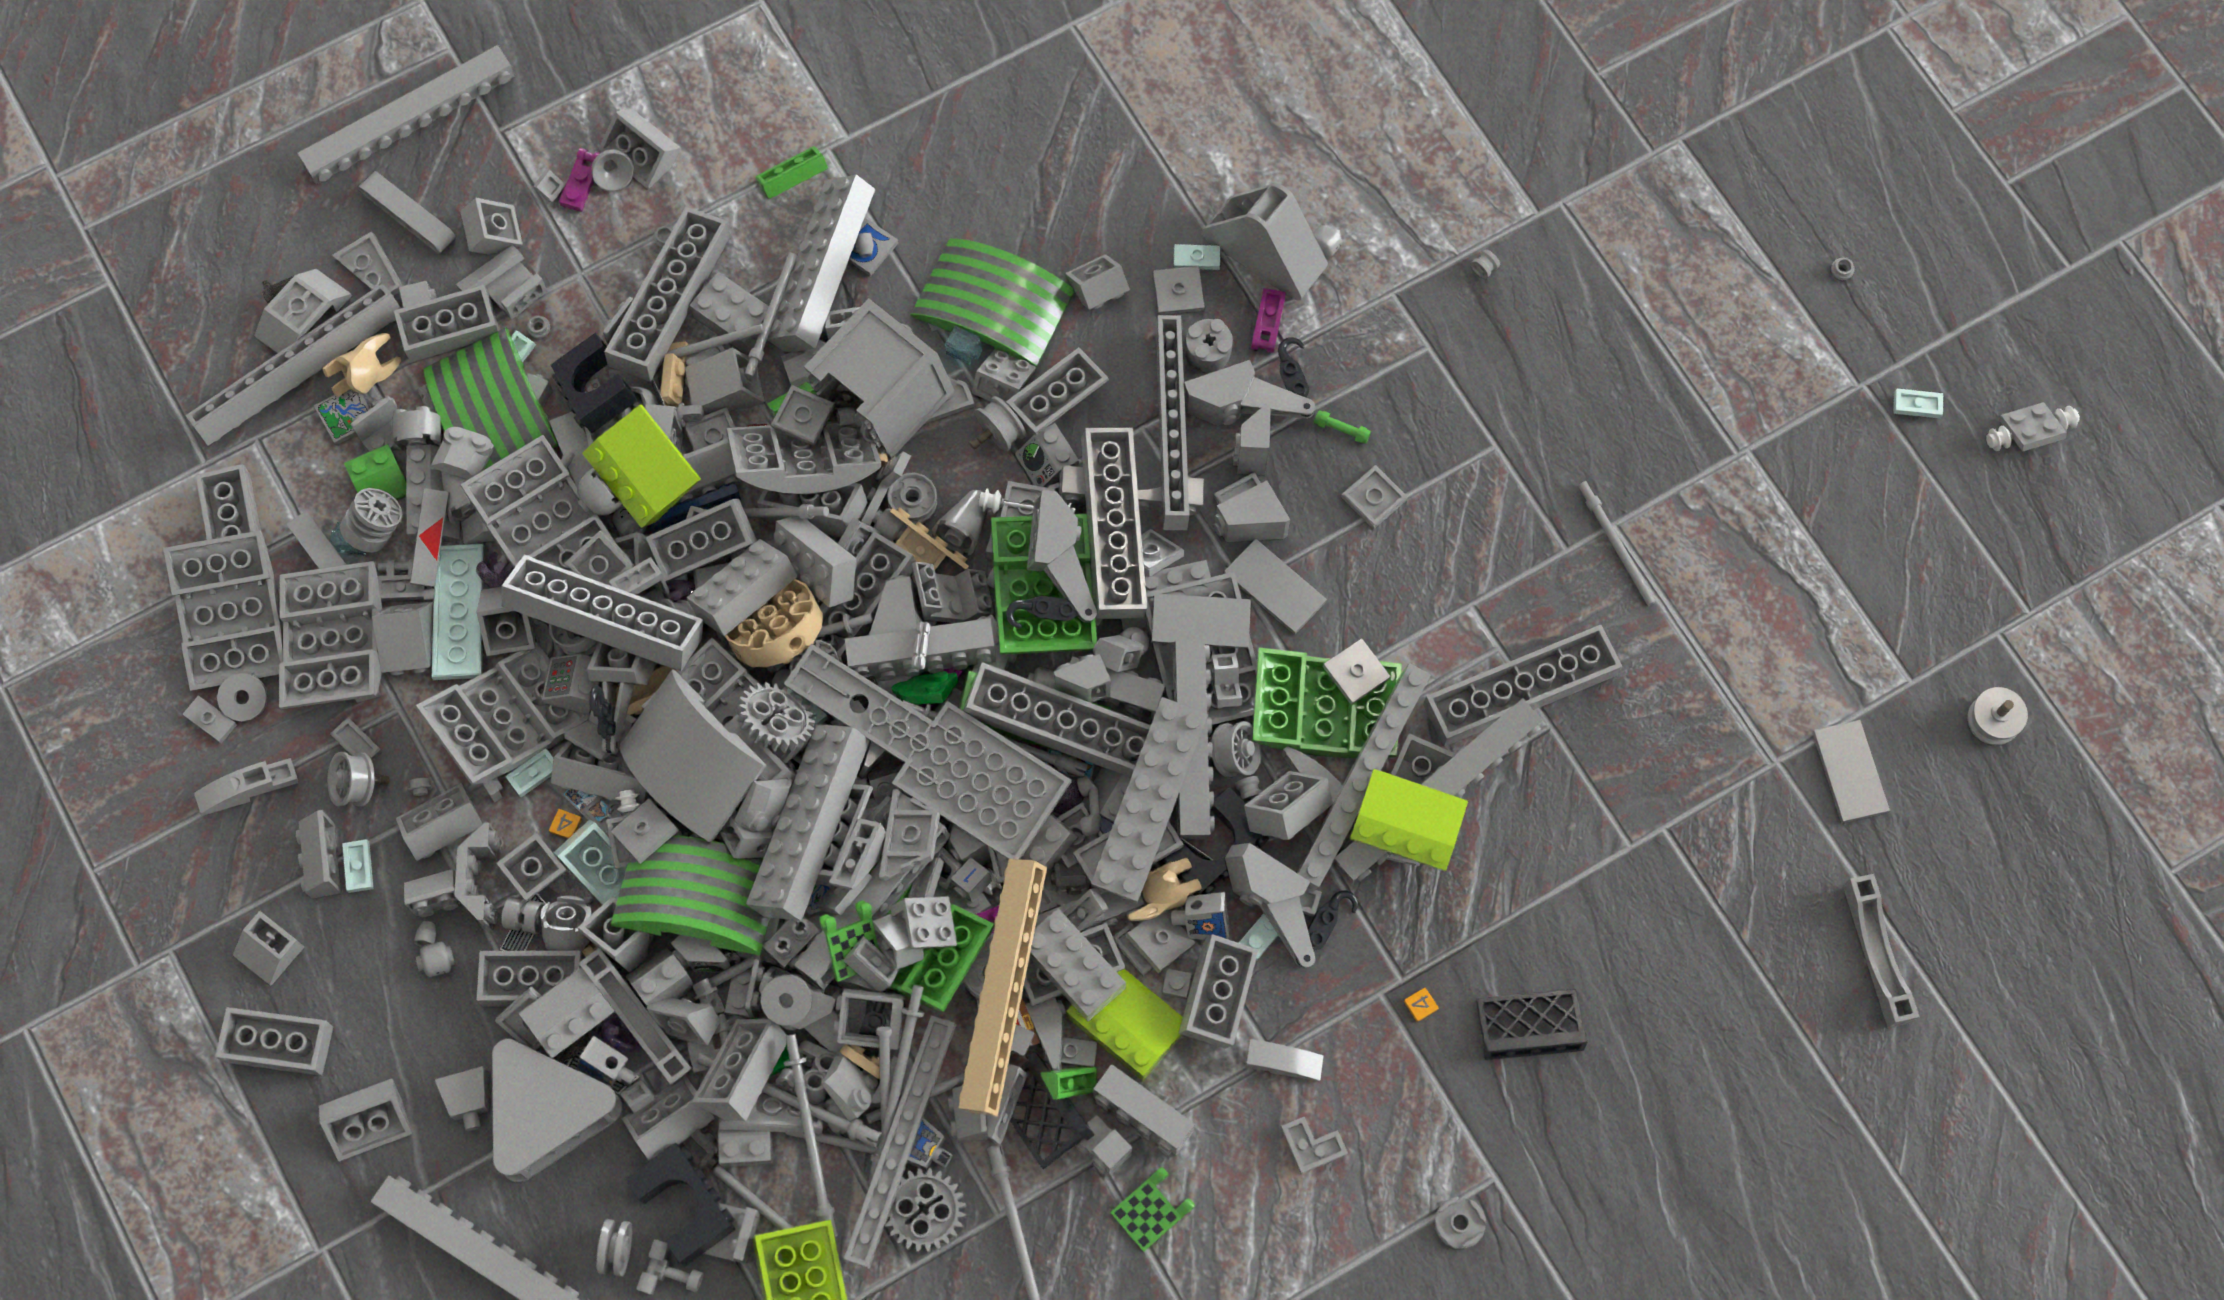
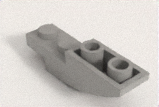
M291 758L268 765L266 761L225 775L199 789L194 795L200 814L204 816L250 802V797L297 784L298 778Z

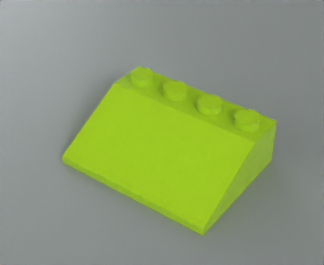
M642 404L599 436L582 453L641 528L659 520L701 480Z
M1373 769L1350 840L1445 872L1456 843L1468 801Z
M1124 969L1117 973L1126 982L1125 990L1087 1022L1073 1005L1066 1011V1018L1097 1042L1098 1045L1141 1081H1144L1182 1036L1178 1033L1183 1017Z
M831 1220L760 1234L752 1238L764 1300H847Z

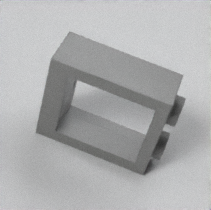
M651 557L609 580L610 586L634 595L656 584V589L642 597L654 602L660 599H669L674 603L663 574Z
M845 988L842 995H838L836 1010H840V1019L835 1020L833 1035L838 1036L837 1043L879 1048V1036L846 1033L850 998L893 1003L890 1023L892 1035L889 1036L890 1049L898 1050L903 1021V1013L901 1011L904 1008L905 995Z

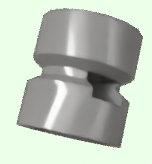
M509 897L502 911V926L505 929L519 931L522 928L524 932L540 934L542 932L540 914L545 903L532 900L526 902L525 899Z

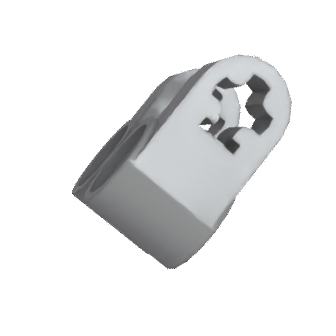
M803 1041L798 1047L800 1058L806 1057L807 1061L803 1064L811 1067V1070L803 1075L808 1102L817 1105L825 1100L827 1091L821 1082L829 1070L824 1068H830L835 1058V1053L812 1042ZM785 1068L776 1079V1084L781 1090L797 1097L792 1070Z

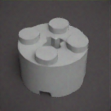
M1204 319L1191 325L1186 336L1185 355L1189 364L1205 373H1212L1223 369L1232 353L1233 338L1231 331L1220 319Z
M426 406L417 407L413 411L405 409L394 410L392 417L393 447L404 451L406 446L428 444L435 446L438 444L440 446L441 417L434 412H430V407Z
M561 896L557 898L556 902L550 904L549 901L543 906L540 916L542 938L546 949L550 951H584L585 946L590 940L578 931V926L592 914L590 906L588 907L583 899L575 896Z

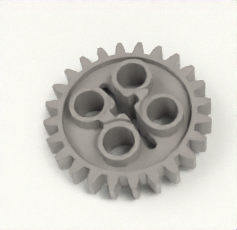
M765 682L763 687L759 683L754 688L749 686L747 691L742 693L736 704L737 709L735 711L739 715L737 722L743 723L741 730L749 731L747 737H756L754 743L762 741L765 749L768 745H771L775 752L778 747L783 752H786L788 748L791 751H795L796 747L802 748L814 731L813 725L815 721L811 719L814 714L807 712L810 707L809 705H802L803 697L795 698L796 693L794 691L789 694L786 686L781 690L777 683L771 688L768 682Z
M918 1168L917 1176L908 1171L909 1179L901 1178V1184L898 1186L887 1217L890 1218V1221L885 1224V1227H894L890 1236L895 1237L899 1235L897 1240L899 1245L907 1241V1250L913 1245H916L917 1253L921 1251L922 1246L926 1247L928 1253L931 1251V1245H935L938 1250H941L940 1242L943 1241L949 1245L948 1236L957 1237L954 1228L963 1227L958 1219L966 1217L964 1213L959 1212L960 1209L966 1207L965 1203L958 1202L963 1197V1193H955L958 1188L957 1183L949 1186L950 1176L944 1180L941 1179L942 1171H939L936 1176H933L931 1168L928 1169L926 1175H923L921 1168ZM930 1186L934 1189V1193L930 1198H922L920 1196V1191L923 1187ZM943 1196L941 1201L929 1207V1214L927 1216L922 1213L911 1224H905L908 1219L920 1213L919 1207L921 1205L928 1207L937 1197ZM911 1202L913 1210L909 1214L901 1213L899 1208L902 1203ZM939 1207H947L949 1209V1215L946 1218L939 1219L935 1216V1212ZM920 1222L928 1224L929 1227L928 1231L923 1235L914 1232L915 1226Z

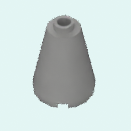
M441 471L443 491L448 492L446 505L448 520L452 524H455L454 520L462 522L476 513L460 485L467 481V479Z
M971 490L932 528L933 536L935 537L937 534L938 537L949 544L946 549L952 553L958 551L962 555L964 552L971 555L976 549L988 511L987 508L983 512V507L979 506L980 494L983 492L981 490Z

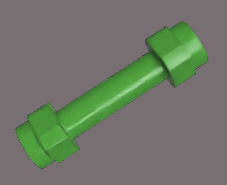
M1319 410L1314 421L1315 424L1322 428L1329 426L1351 435L1359 443L1366 444L1371 434V431L1363 426L1356 428L1331 418L1330 413Z

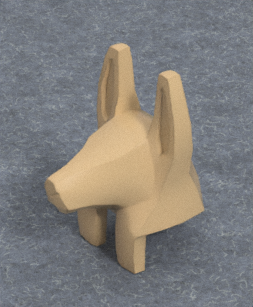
M384 333L369 337L362 341L353 351L336 357L322 368L326 377H330L339 371L343 372L345 378L332 387V391L337 397L348 390L366 394L375 383L385 380L395 371L401 363L400 357L397 356L380 365L375 354L391 338L389 334Z
M1188 858L1168 862L1160 868L1149 872L1142 889L1147 905L1127 916L1129 921H1143L1156 918L1166 910L1183 906L1188 895L1202 889L1198 879L1183 883L1177 878L1178 874L1192 867Z

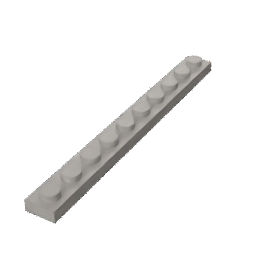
M932 1015L930 1017L846 1251L845 1261L870 1268L956 1026L953 1022Z

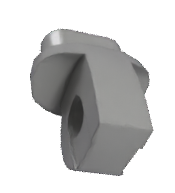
M679 403V406H675L681 427H685L686 422H699L703 420L704 411L702 405L685 406L684 403Z
M708 978L692 985L697 995L694 999H699L700 1004L707 1003L711 1005L717 1015L725 1011L723 1003L717 994V987L712 988Z

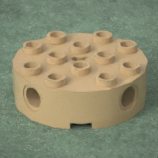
M794 579L726 634L725 637L737 659L750 667H769L780 663L787 664L795 656L808 649L811 643L814 644L822 628L823 614L808 586Z

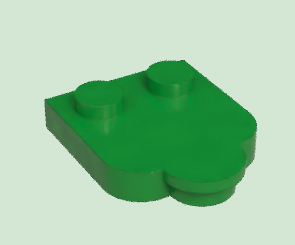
M940 671L935 674L918 675L910 678L908 681L896 683L891 689L896 698L912 704L943 703L958 683L957 673Z

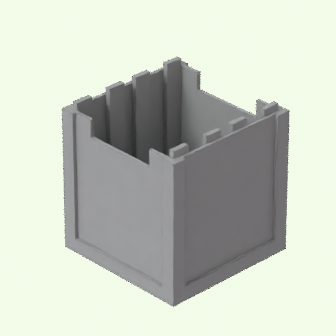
M869 298L804 366L807 371L805 376L809 381L813 380L814 382L811 386L817 392L816 395L835 404L833 409L835 412L836 409L842 408L838 391L839 385H844L864 401L856 411L867 419L864 425L868 430L873 427L869 434L874 439L875 445L881 449L879 452L881 454H888L890 458L896 455L955 391L938 354Z

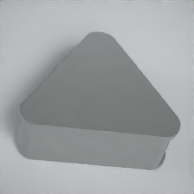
M1272 183L1230 196L1202 230L1204 237L1213 246H1220L1222 252L1280 291L1286 292V295L1295 300H1301L1328 266V262L1294 195L1286 187L1278 183Z
M512 1039L501 1040L493 1048V1163L495 1168L509 1180L517 1183L527 1181L620 1118L623 1104L610 1086Z

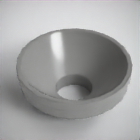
M619 150L604 151L592 163L593 179L602 189L608 191L620 190L627 186L633 177L634 168L631 160ZM609 160L616 162V167L612 171L604 169V164Z

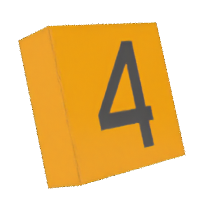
M558 809L549 832L569 839L578 830L582 817Z
M1426 987L1403 1001L1416 1022L1421 1021L1439 1009Z

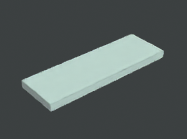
M484 544L440 546L434 587L433 680L471 679L482 674L483 638L477 617V607L481 590L484 589Z

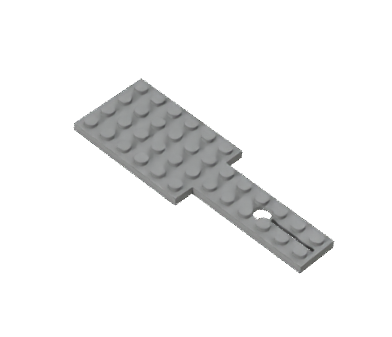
M812 643L784 683L787 688L848 727H854L871 742L904 762L905 764L892 782L895 787L919 800L923 805H928L938 810L940 816L1007 859H1021L1072 782L1068 777L947 701L934 721H932ZM855 696H865L869 701L866 711L862 713L853 712L850 708L851 699Z

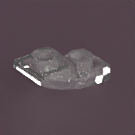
M564 866L567 871L548 886L559 897H579L589 907L596 898Z

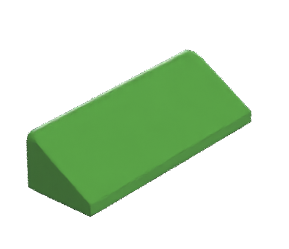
M813 146L766 170L755 178L766 196L771 199L825 171L828 166L824 156Z
M1074 1067L1041 1073L1053 1099L1093 1093V1089L1097 1085L1096 1067Z

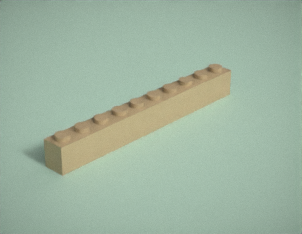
M1009 859L1004 874L1005 880L1000 894V905L995 919L993 940L990 943L989 960L985 968V979L980 993L978 1014L974 1022L973 1039L969 1046L970 1053L964 1071L963 1088L959 1095V1108L974 1114L998 1116L1047 870L1046 866L1034 860Z

